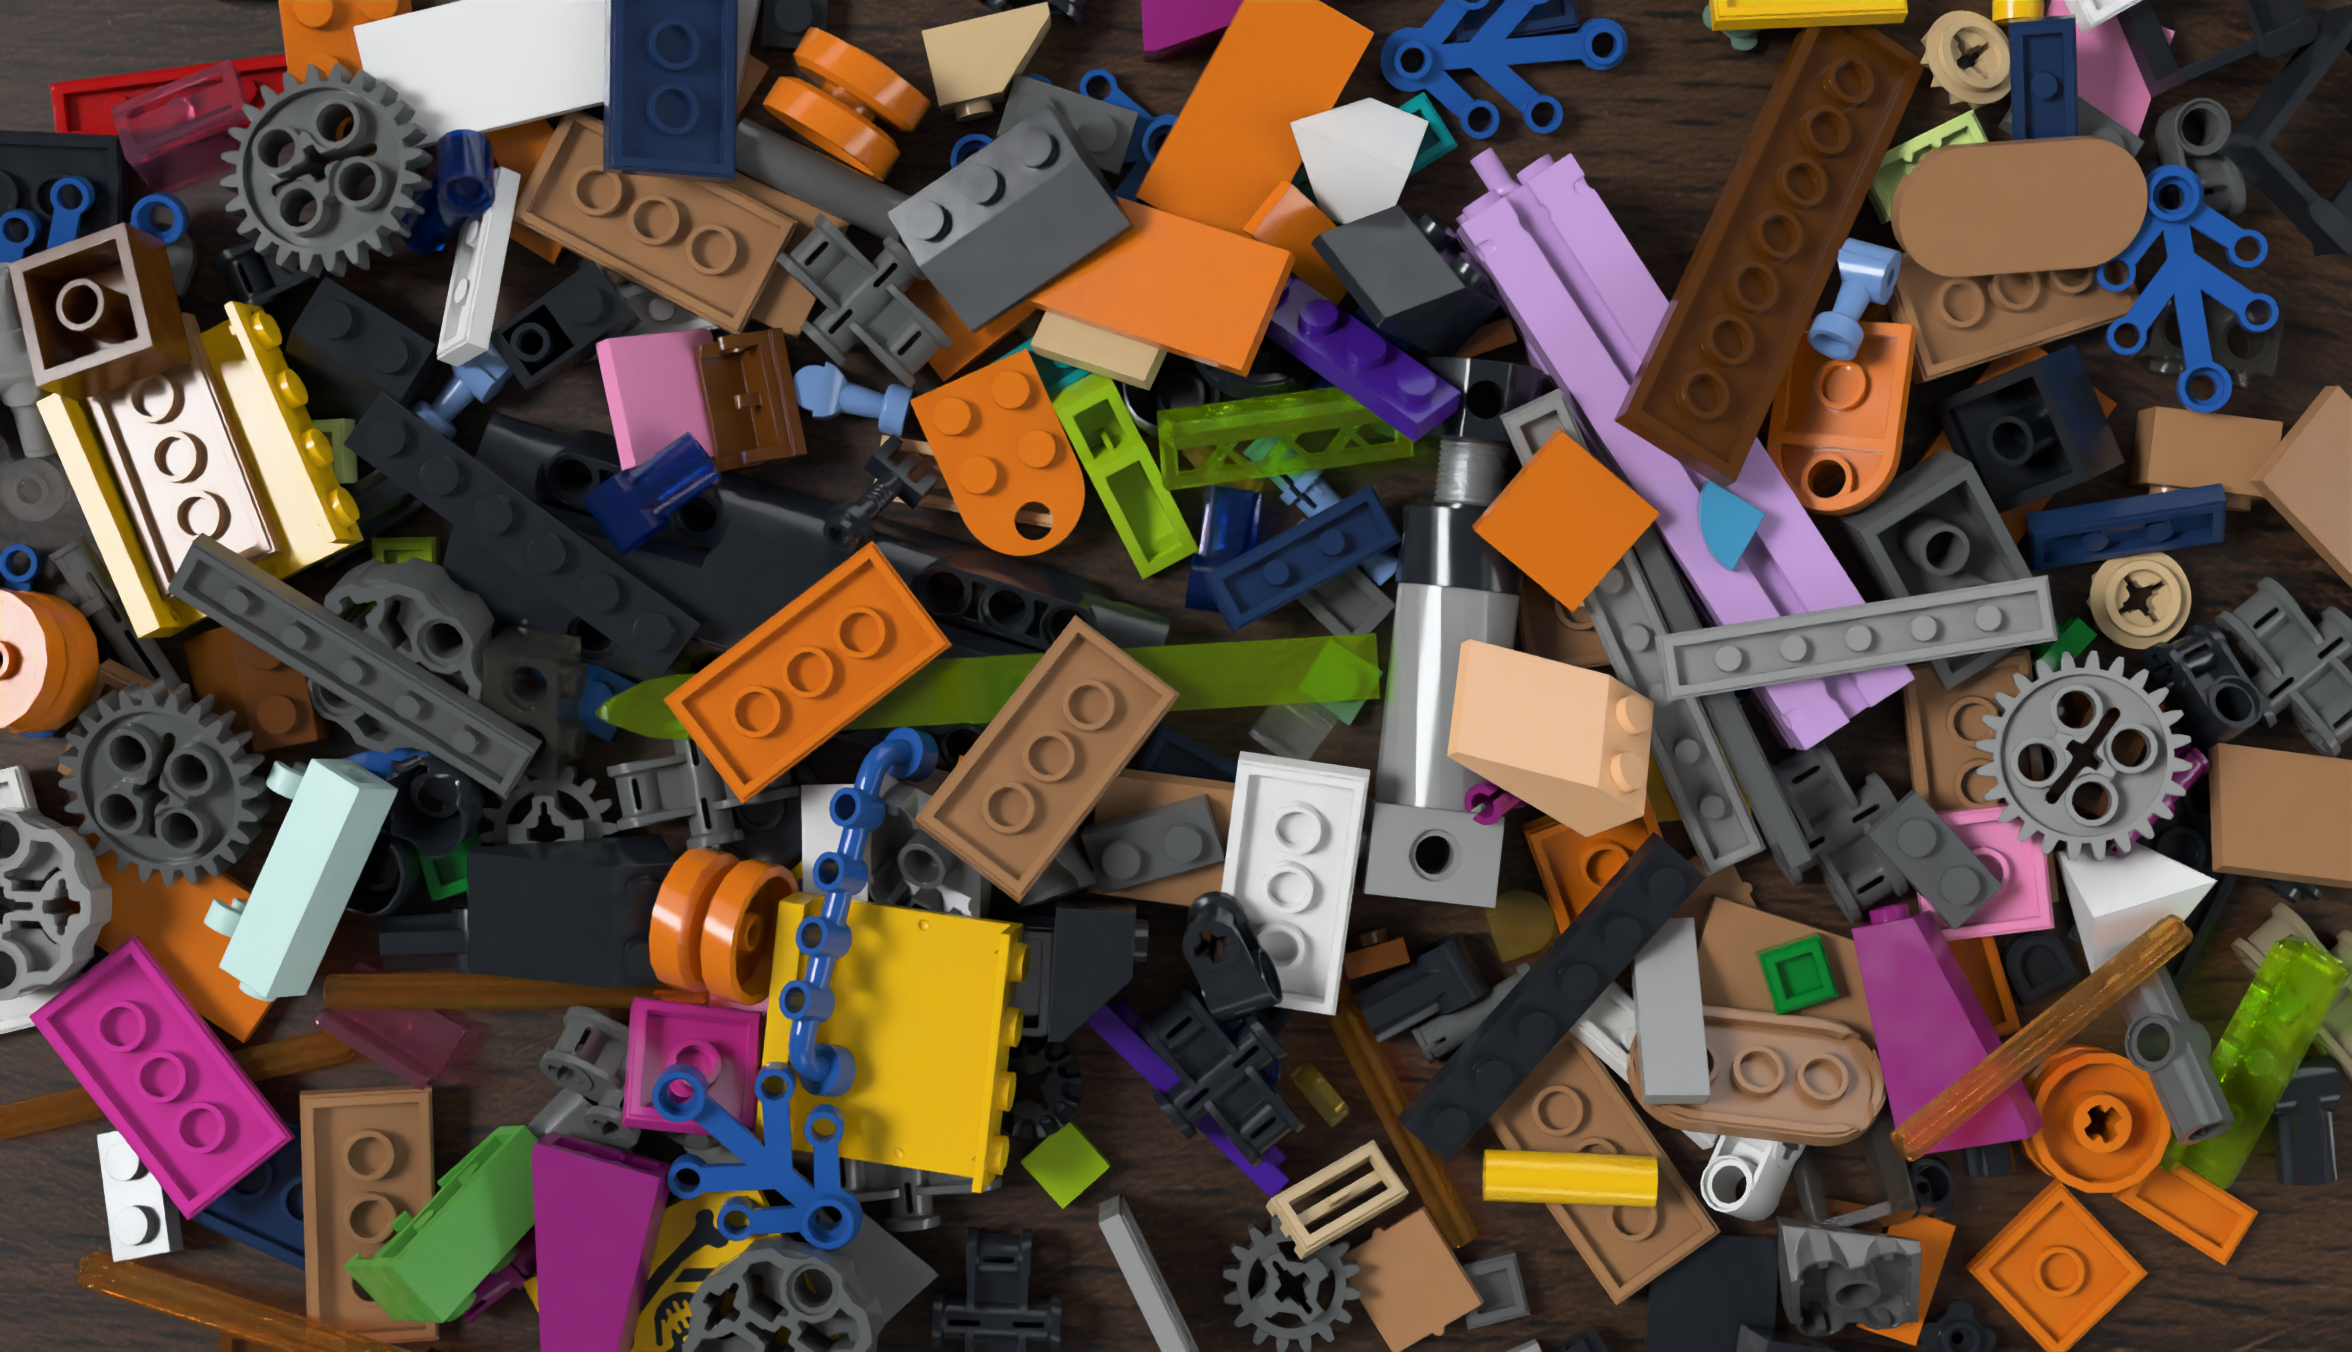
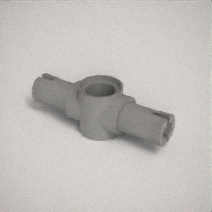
M1 262L0 395L4 405L9 406L13 413L25 456L28 458L44 457L56 453L57 450L36 402L54 393L38 388L35 385L8 266L9 262Z

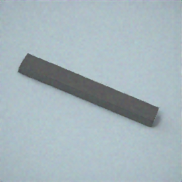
M1651 524L1631 547L1670 634L1703 629ZM1729 691L1698 696L1779 866L1793 869L1812 860L1811 856L1813 854L1734 692Z
M203 532L192 542L167 589L172 595L438 758L456 767L505 799H507L542 743L541 740Z

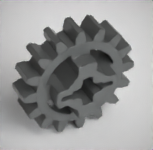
M552 762L542 763L539 766L538 779L534 780L533 776L525 769L517 782L518 788L513 789L507 799L496 793L503 802L500 807L483 808V816L495 823L494 830L479 834V841L495 843V845L550 842L549 839L539 838L537 834L538 827L548 823L549 815H551L553 825L563 826L565 830V837L556 841L607 838L609 834L619 831L617 822L607 821L605 812L611 810L616 801L614 798L597 800L594 794L601 783L597 777L589 779L582 785L577 783V766H567L562 772L561 777L558 778L555 775ZM562 791L576 798L586 809L589 817L580 818L565 805V794H562ZM534 793L531 812L522 822L511 823L513 814L519 804L526 797Z
M1277 1215L1271 1216L1272 1229L1263 1232L1258 1225L1252 1222L1248 1225L1252 1242L1247 1246L1241 1242L1233 1241L1230 1246L1231 1252L1240 1260L1239 1264L1223 1265L1222 1269L1223 1277L1236 1282L1237 1285L1223 1292L1225 1304H1241L1242 1306L1233 1316L1234 1324L1239 1328L1252 1322L1255 1325L1252 1332V1342L1256 1345L1262 1343L1268 1335L1275 1336L1277 1352L1286 1351L1289 1339H1298L1302 1350L1310 1352L1311 1336L1319 1333L1322 1338L1330 1343L1335 1339L1330 1323L1336 1319L1349 1324L1352 1320L1351 1313L1343 1305L1344 1300L1360 1299L1361 1294L1359 1287L1346 1282V1278L1360 1272L1357 1261H1341L1340 1259L1350 1247L1345 1237L1338 1238L1300 1260L1296 1252L1286 1251L1279 1244L1281 1242L1293 1241L1291 1236L1285 1237L1280 1229L1282 1222ZM1323 1219L1319 1224H1317L1314 1230L1308 1229L1307 1227L1306 1230L1309 1234H1312L1318 1229L1329 1224V1222ZM1259 1258L1265 1268L1263 1283L1254 1288L1255 1292L1250 1295L1248 1290L1249 1274L1254 1262ZM1275 1261L1281 1265L1284 1271L1288 1270L1293 1276L1305 1273L1301 1277L1307 1303L1301 1299L1298 1293L1294 1294L1289 1288L1278 1292L1281 1283ZM1333 1269L1334 1282L1332 1293L1326 1305L1323 1306L1317 1296L1319 1282L1329 1276L1328 1272ZM1277 1312H1285L1299 1315L1302 1321L1286 1323L1274 1320L1271 1317Z

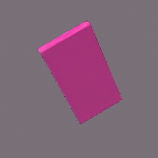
M132 936L29 1016L187 1220L193 1219L296 1138L139 936Z

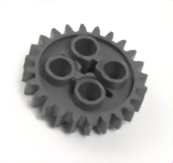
M311 64L308 65L306 83H303L299 78L287 71L283 73L284 92L278 94L266 85H263L260 89L266 105L261 110L247 104L241 107L244 114L251 121L248 129L230 127L228 133L240 141L241 145L239 151L221 153V159L235 166L236 173L221 179L220 186L239 194V196L225 206L226 211L238 218H245L238 227L237 232L251 241L258 239L254 248L256 252L269 259L276 256V264L293 272L300 264L302 272L318 278L325 265L328 272L338 277H344L347 268V258L354 265L363 270L370 269L368 250L374 248L390 257L393 253L387 236L393 231L400 236L409 238L411 232L402 221L405 213L423 215L425 209L420 204L412 200L414 191L432 189V183L416 174V169L433 162V156L413 146L420 143L427 136V132L416 123H408L416 111L403 100L395 102L398 95L396 90L384 82L376 86V79L361 69L352 77V72L340 64H335L328 78L323 70ZM353 116L354 125L350 134L343 140L336 141V131L340 123L346 118ZM294 142V156L287 164L279 167V153L287 144ZM377 145V152L370 157H365L368 154H370L374 147ZM375 175V189L370 196L358 201L359 185L368 176ZM285 184H289V185H287L286 187H284L283 189H281V191L279 192V194L276 196V190H277L279 187H281V186H283V185H285ZM316 200L317 210L315 216L309 223L300 226L299 218L302 209L309 202Z
M157 679L145 689H143L138 681H134L119 693L113 689L96 701L97 704H93L78 716L81 723L69 731L65 737L73 747L59 756V762L74 770L58 782L59 787L77 793V798L64 808L69 813H84L87 821L76 831L79 836L96 833L101 838L94 851L96 856L103 855L110 849L118 853L116 860V870L118 872L123 871L134 862L138 864L140 882L146 883L160 870L166 887H172L183 876L191 885H196L208 873L213 877H217L231 865V862L235 863L249 850L248 845L261 834L263 829L257 821L269 811L270 806L256 797L268 788L266 786L267 779L253 776L252 771L265 760L264 755L245 753L243 746L252 738V732L243 731L233 734L229 727L236 713L230 710L217 718L211 713L214 696L210 693L195 704L191 702L189 684L183 683L169 695L163 679ZM174 736H175V738H176V743H175V749H174V751H173ZM132 737L143 745L146 753L140 751L134 745ZM192 755L199 758L205 764L207 772L201 770L195 764ZM123 796L127 797L134 804L136 811L125 803ZM183 814L195 822L197 829L191 827L185 821ZM156 817V820H155V831H154V829H153V824H154V818Z

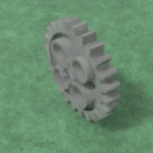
M2091 650L2085 660L2084 667L2076 668L2069 651L2061 654L2060 671L2054 673L2046 662L2039 659L2035 662V672L2038 680L2032 683L2025 676L2015 673L2012 676V680L2019 694L2015 698L2001 692H1997L1993 696L1996 703L2005 711L2002 717L1993 715L1982 716L1981 722L1989 729L1995 731L1994 739L1975 743L1976 749L1992 754V763L1985 764L1976 769V775L1995 777L1997 785L1990 789L1983 798L1985 801L2004 798L2008 805L2001 812L1997 820L2001 824L2019 817L2023 821L2017 837L2020 842L2030 838L2036 831L2043 834L2041 842V853L2048 855L2058 840L2065 842L2068 860L2077 859L2082 843H2089L2096 860H2102L2105 857L2106 841L2111 839L2123 853L2130 852L2131 843L2128 832L2134 829L2146 839H2152L2155 835L2147 818L2152 814L2162 819L2171 820L2174 815L2162 802L2164 796H2185L2186 790L2172 781L2171 778L2173 772L2192 769V763L2174 757V749L2190 743L2191 736L2171 734L2169 728L2170 725L2177 722L2184 714L2182 710L2162 713L2159 704L2169 692L2166 687L2150 694L2142 689L2148 677V670H2141L2130 680L2123 677V657H2117L2106 671L2100 669L2097 651ZM2079 693L2090 701L2093 708V716L2090 723L2084 728L2072 729L2065 726L2059 720L2057 704L2063 695ZM2110 708L2118 709L2120 712L2119 718L2093 750L2092 756L2099 762L2095 770L2087 766L2081 768L2072 778L2057 802L2054 804L2048 803L2045 799L2047 792L2072 761L2073 756L2066 750L2068 743L2081 745L2086 742ZM2123 730L2134 731L2145 740L2147 754L2144 761L2136 767H2126L2119 764L2111 752V744L2114 737ZM2041 745L2052 754L2054 769L2046 780L2041 782L2031 781L2021 774L2018 767V757L2021 750L2026 746ZM2085 782L2101 786L2108 797V807L2105 813L2095 820H2087L2080 817L2072 805V796L2075 789Z

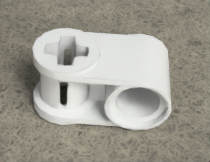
M1721 1135L1711 1159L1702 1174L1700 1185L1704 1200L1716 1211L1753 1222L1764 1220L1773 1214L1779 1205L1781 1194L1793 1166L1806 1145ZM1745 1176L1746 1190L1741 1199L1737 1201L1735 1195L1736 1186L1740 1179Z

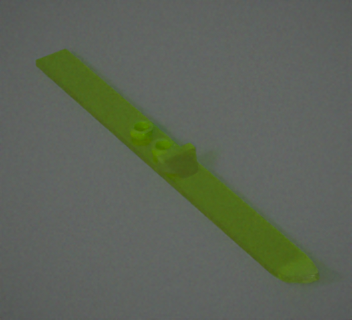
M1376 633L1120 648L1180 693L1179 698L1169 711L1380 699ZM1045 653L935 659L843 730L957 723H989L995 718ZM697 673L669 675L643 681L604 701L596 709L595 714L608 724L646 737L673 740L693 739L663 699Z

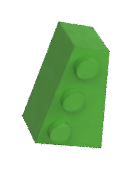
M525 1125L498 1127L437 1181L441 1190L414 1218L405 1210L390 1223L391 1227L398 1233L370 1259H364L358 1252L343 1267L393 1320L435 1323L455 1320L475 1301L477 1294L474 1292V1289L489 1273L499 1272L517 1256L521 1248L517 1242L532 1226L535 1227L532 1152L534 1143L538 1139Z

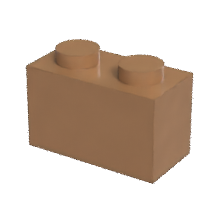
M2160 406L2140 410L2137 416L2129 486L2149 488V494L2222 483L2226 497V510L2250 511L2252 501L2267 500L2249 480L2281 442L2283 422L2216 413L2197 414L2189 410Z

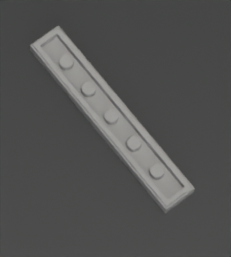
M2048 575L1655 636L1664 701L2058 640Z

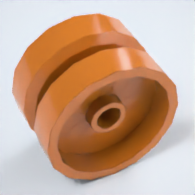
M810 27L793 53L799 69L820 85L821 88L818 89L797 77H779L762 105L774 117L819 148L861 173L884 182L900 156V152L895 141L882 129L873 124V120L897 132L914 133L931 104L922 93L877 58L832 34Z
M0 588V732L9 731L12 733L35 734L57 730L80 714L94 692L100 667L96 636L85 615L65 598L42 592L14 591Z
M707 847L687 850L673 864L667 874L652 911L649 951L650 963L657 979L668 986L694 993L708 990L709 993L719 999L745 1006L762 1003L770 993L779 901L799 891L793 873L782 865L757 859L741 861L731 853Z
M2062 1044L2038 1054L2019 1073L2041 1115L2043 1128L2029 1139L2019 1140L2021 1153L2038 1170L2086 1193H2116L2140 1183L2160 1163L2171 1137V1125L2147 1071L2134 1066L2130 1059L2092 1044ZM2091 1108L2093 1111L2092 1119L2087 1113Z

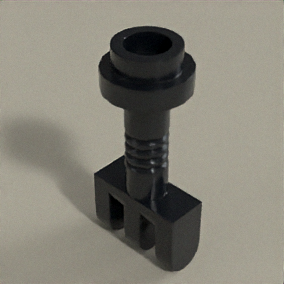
M895 434L891 435L871 456L864 467L877 481L854 504L847 501L838 502L826 513L825 525L823 526V534L826 541L832 548L844 554L859 551L874 540L876 532L873 521L889 503L898 497L910 508L914 509L935 487L943 475L932 467L918 481L911 474L920 465L923 458L913 450L898 464L892 458L900 451L904 442Z

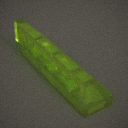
M1338 387L1157 411L1162 486L1167 491L1413 457V441L1394 428L1395 442L1368 444L1356 432L1363 424L1385 421ZM1334 428L1341 430L1323 452L1308 453L1294 442L1301 433ZM1275 436L1279 438L1263 460L1246 462L1233 451L1239 441ZM1351 439L1359 445V447L1343 449ZM1210 445L1217 446V449L1200 469L1178 470L1177 450ZM1289 447L1299 454L1282 457ZM1227 456L1237 462L1236 464L1220 466Z
M2297 935L2273 943L2209 1059V1063L2235 1118V1121L2230 1125L2231 1129L2214 1139H2207L2193 1145H2182L2178 1143L2171 1128V1137L2158 1166L2168 1172H2172L2186 1165L2223 1189L2232 1186L2351 974L2352 966Z

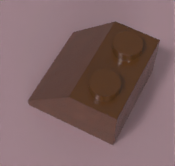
M225 626L182 638L195 703H198L210 693L214 696L211 712L221 716L225 712L233 710L236 715L229 727L233 734L243 731H251L253 734L252 738L243 746L246 754H259L335 739L332 720L322 718L313 706L307 686L308 677Z

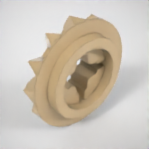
M1962 10L1946 13L1933 23L1929 31L1920 40L1926 48L1920 64L1931 69L1934 75L1931 87L1942 86L1949 92L1950 104L1965 101L1974 111L1986 104L1997 103L2010 91L2009 40L2002 30L1986 17ZM1978 52L1980 56L1974 61L1975 64L1965 70L1958 67L1956 60L1967 54L1971 56Z
M2160 551L2107 559L2100 569L2091 576L2092 586L2086 603L2091 608L2095 620V628L2102 631L2115 645L2133 649H2147L2158 642L2166 643L2181 630L2188 618L2191 608V589L2188 579L2182 568L2171 557ZM2126 581L2131 582L2136 588L2159 584L2157 588L2151 591L2152 595L2146 599V605L2149 608L2147 613L2149 615L2145 616L2139 609L2118 612L2124 606L2123 602L2130 597L2126 589L2128 585Z

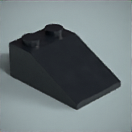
M661 835L467 847V969L469 973L605 988L665 984L656 977L650 963L649 951L652 911L661 885L676 862Z

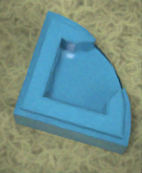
M1710 480L1705 481L1701 489L1697 513L1702 538L1712 558L1726 570L1733 571L1766 513Z

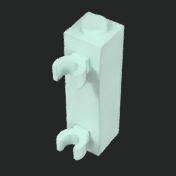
M312 758L309 765L296 761L293 768L288 767L281 761L274 762L266 780V786L284 797L293 799L271 851L248 902L235 898L232 905L229 906L220 899H213L205 917L204 923L220 934L231 937L219 967L241 981L239 988L253 998L273 1002L277 997L307 994L398 792L397 788L352 760Z

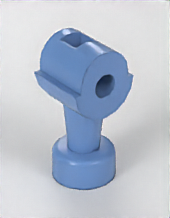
M1848 238L1842 249H1839L1837 260L1842 285L1833 310L1817 315L1807 334V340L1815 350L1837 360H1851L1856 356L1864 336L1858 321L1870 302L1885 305L1893 294V288L1897 281L1902 261V254L1898 250Z
M491 341L487 351L458 367L452 365L453 375L431 405L420 400L411 408V410L451 439L457 434V428L451 421L475 398L482 404L487 403L503 389L507 381L514 374Z
M826 362L825 367L818 365L803 367L795 374L793 385L797 403L803 409L813 413L812 417L816 420H830L838 417L841 413L879 419L878 429L880 432L888 435L895 434L900 438L903 437L912 407L910 400L914 397V388L909 389L903 385L891 384L887 388L886 393L883 394L848 381L836 366Z

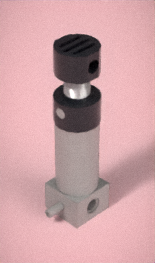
M1429 357L1423 359V366L1459 390L1461 395L1458 410L1420 438L1441 443L1440 448L1442 450L1439 451L1441 456L1438 457L1440 459L1438 463L1440 467L1437 469L1439 473L1436 480L1438 484L1435 486L1437 490L1434 492L1437 496L1433 499L1435 502H1430L1429 506H1403V533L1401 546L1398 551L1395 578L1398 589L1374 799L1366 798L1363 831L1361 832L1358 853L1360 858L1356 886L1365 894L1495 908L1505 817L1502 816L1499 821L1491 825H1482L1472 819L1484 810L1486 806L1481 803L1468 813L1464 803L1465 794L1469 788L1481 783L1485 778L1449 758L1447 753L1461 643L1473 639L1514 650L1519 597H1523L1525 572L1477 534L1472 525L1506 486L1504 484L1506 481L1505 476L1507 475L1505 470L1508 469L1506 464L1509 463L1506 460L1509 458L1507 453L1510 452L1509 450H1514L1500 419V415L1541 397L1545 373L1543 370L1506 362L1471 358ZM1468 390L1482 391L1490 398L1493 407L1490 419L1478 418L1469 411L1466 403ZM1428 836H1439L1443 843L1441 859L1432 867H1419L1415 858L1417 845Z

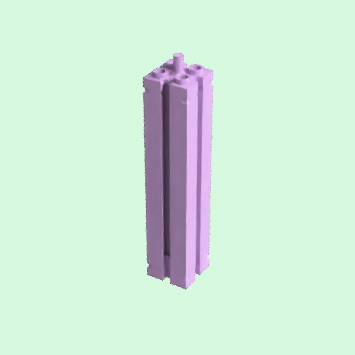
M1491 147L1473 158L1470 162L1489 192L1462 210L1463 214L1456 218L1460 227L1457 233H1455L1456 238L1451 244L1458 253L1463 252L1473 258L1489 275V280L1484 285L1501 304L1495 310L1500 319L1510 317L1518 340L1516 342L1532 367L1544 371L1543 384L1550 393L1558 388L1563 392L1589 452L1660 512V515L1652 522V525L1702 627L1710 628L1864 604L1865 601L1757 436L1736 482L1724 489L1766 513L1733 571L1726 570L1712 558L1702 538L1697 513L1699 495L1705 481H1708V479L1614 421L1669 306V302L1595 189L1590 188L1584 179L1585 174L1571 153L1556 163L1548 153L1516 175L1517 178L1515 180H1512ZM1902 664L1744 689L1757 711L1766 718L1769 723L1768 728L1782 748L1792 749L1795 747L1797 750H1808L1850 722V718L1867 707H1873L1915 678L1907 665Z

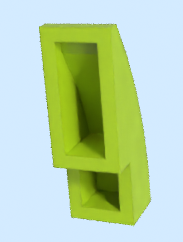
M1092 373L1050 395L1049 399L1057 417L1142 579L1197 552L1199 549L1112 379Z

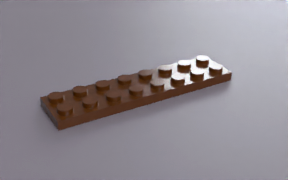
M1869 24L1800 27L1615 417V422L1723 489L1736 482L1838 259L1839 249H1842L1922 75L1925 67L1920 64L1921 58Z

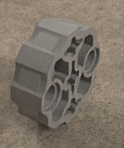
M10 807L0 809V834L3 826L9 822L15 826L20 838L19 847L13 855L4 849L0 839V896L4 895L5 898L15 899V902H30L33 904L31 907L17 909L13 912L10 908L2 907V904H0V955L2 952L10 955L16 963L17 969L15 979L11 984L0 976V1001L34 994L37 989L75 977L95 957L94 944L98 939L101 928L111 920L112 887L102 879L96 863L97 856L94 854L95 845L86 835L79 836L76 832L79 828L76 826H64L53 819L45 817L36 808ZM57 867L61 870L46 881L43 887H35L34 880H47L52 871ZM69 896L70 900L80 901V913L76 914L75 910L65 908V897ZM34 921H39L43 928L28 927L33 926Z

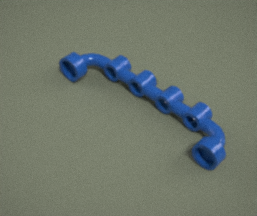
M900 727L893 730L886 737L885 741L873 747L864 758L858 771L854 788L845 787L838 790L830 802L829 812L831 819L836 825L843 827L837 853L825 852L821 854L813 867V880L816 886L823 891H827L820 917H806L799 924L796 932L797 946L802 953L810 955L804 980L788 982L783 987L779 997V1006L782 1014L786 1018L793 1020L788 1044L790 1062L798 1073L803 1088L812 1095L826 1097L842 1096L851 1088L855 1079L856 1064L851 1052L840 1045L815 1044L819 1023L828 1020L834 1011L835 997L829 985L836 959L843 957L851 946L852 935L846 920L852 896L860 893L868 881V868L862 858L869 832L877 829L884 819L885 805L879 796L884 776L887 772L890 776L897 779L920 782L929 777L936 767L938 747L934 738L924 731L909 727Z

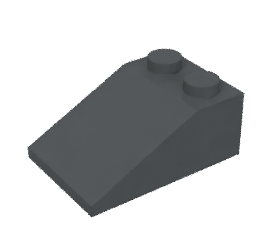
M1945 448L1895 478L1886 491L1869 506L1853 513L1836 516L1863 567L1885 600L2033 577L1973 464ZM2018 647L1928 660L1926 663L1942 687L1948 691Z

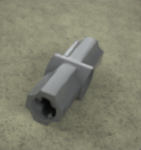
M2144 945L2131 951L2121 952L2107 961V968L2103 973L2128 1028L2124 1044L2126 1054L2134 1066L2147 1071L2178 1143L2193 1145L2200 1141L2214 1139L2231 1129L2230 1125L2235 1121V1118L2208 1061L2211 1054L2209 1033L2203 1024L2189 1018L2158 948ZM2168 1036H2169V1037H2170V1049H2169V1051H2168V1053H2167V1052H2166V1040H2167V1038H2168Z

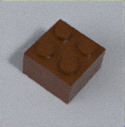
M123 222L8 264L36 387L75 401H80L192 361L163 239Z

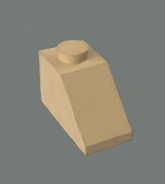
M1047 2L922 31L942 116L955 114L957 122L976 120L993 114L992 105L1005 102L1010 94L1015 75L1023 73L1051 28V17Z

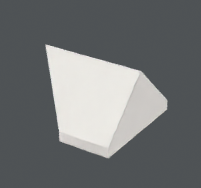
M1369 97L1290 122L1320 211L1332 222L1342 226L1396 206L1429 121Z
M2137 842L2131 846V851L2127 852L2123 857H2117L2112 854L2111 849L2115 846L2113 843L2106 850L2105 857L2102 860H2096L2089 843H2082L2076 860H2068L2066 849L2055 852L2091 974L2103 972L2107 968L2106 962L2121 952L2131 951L2144 945L2155 946L2160 951L2217 880Z

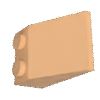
M1469 639L1462 642L1460 648L1447 756L1581 835L1589 837L1644 816L1654 702L1608 674Z

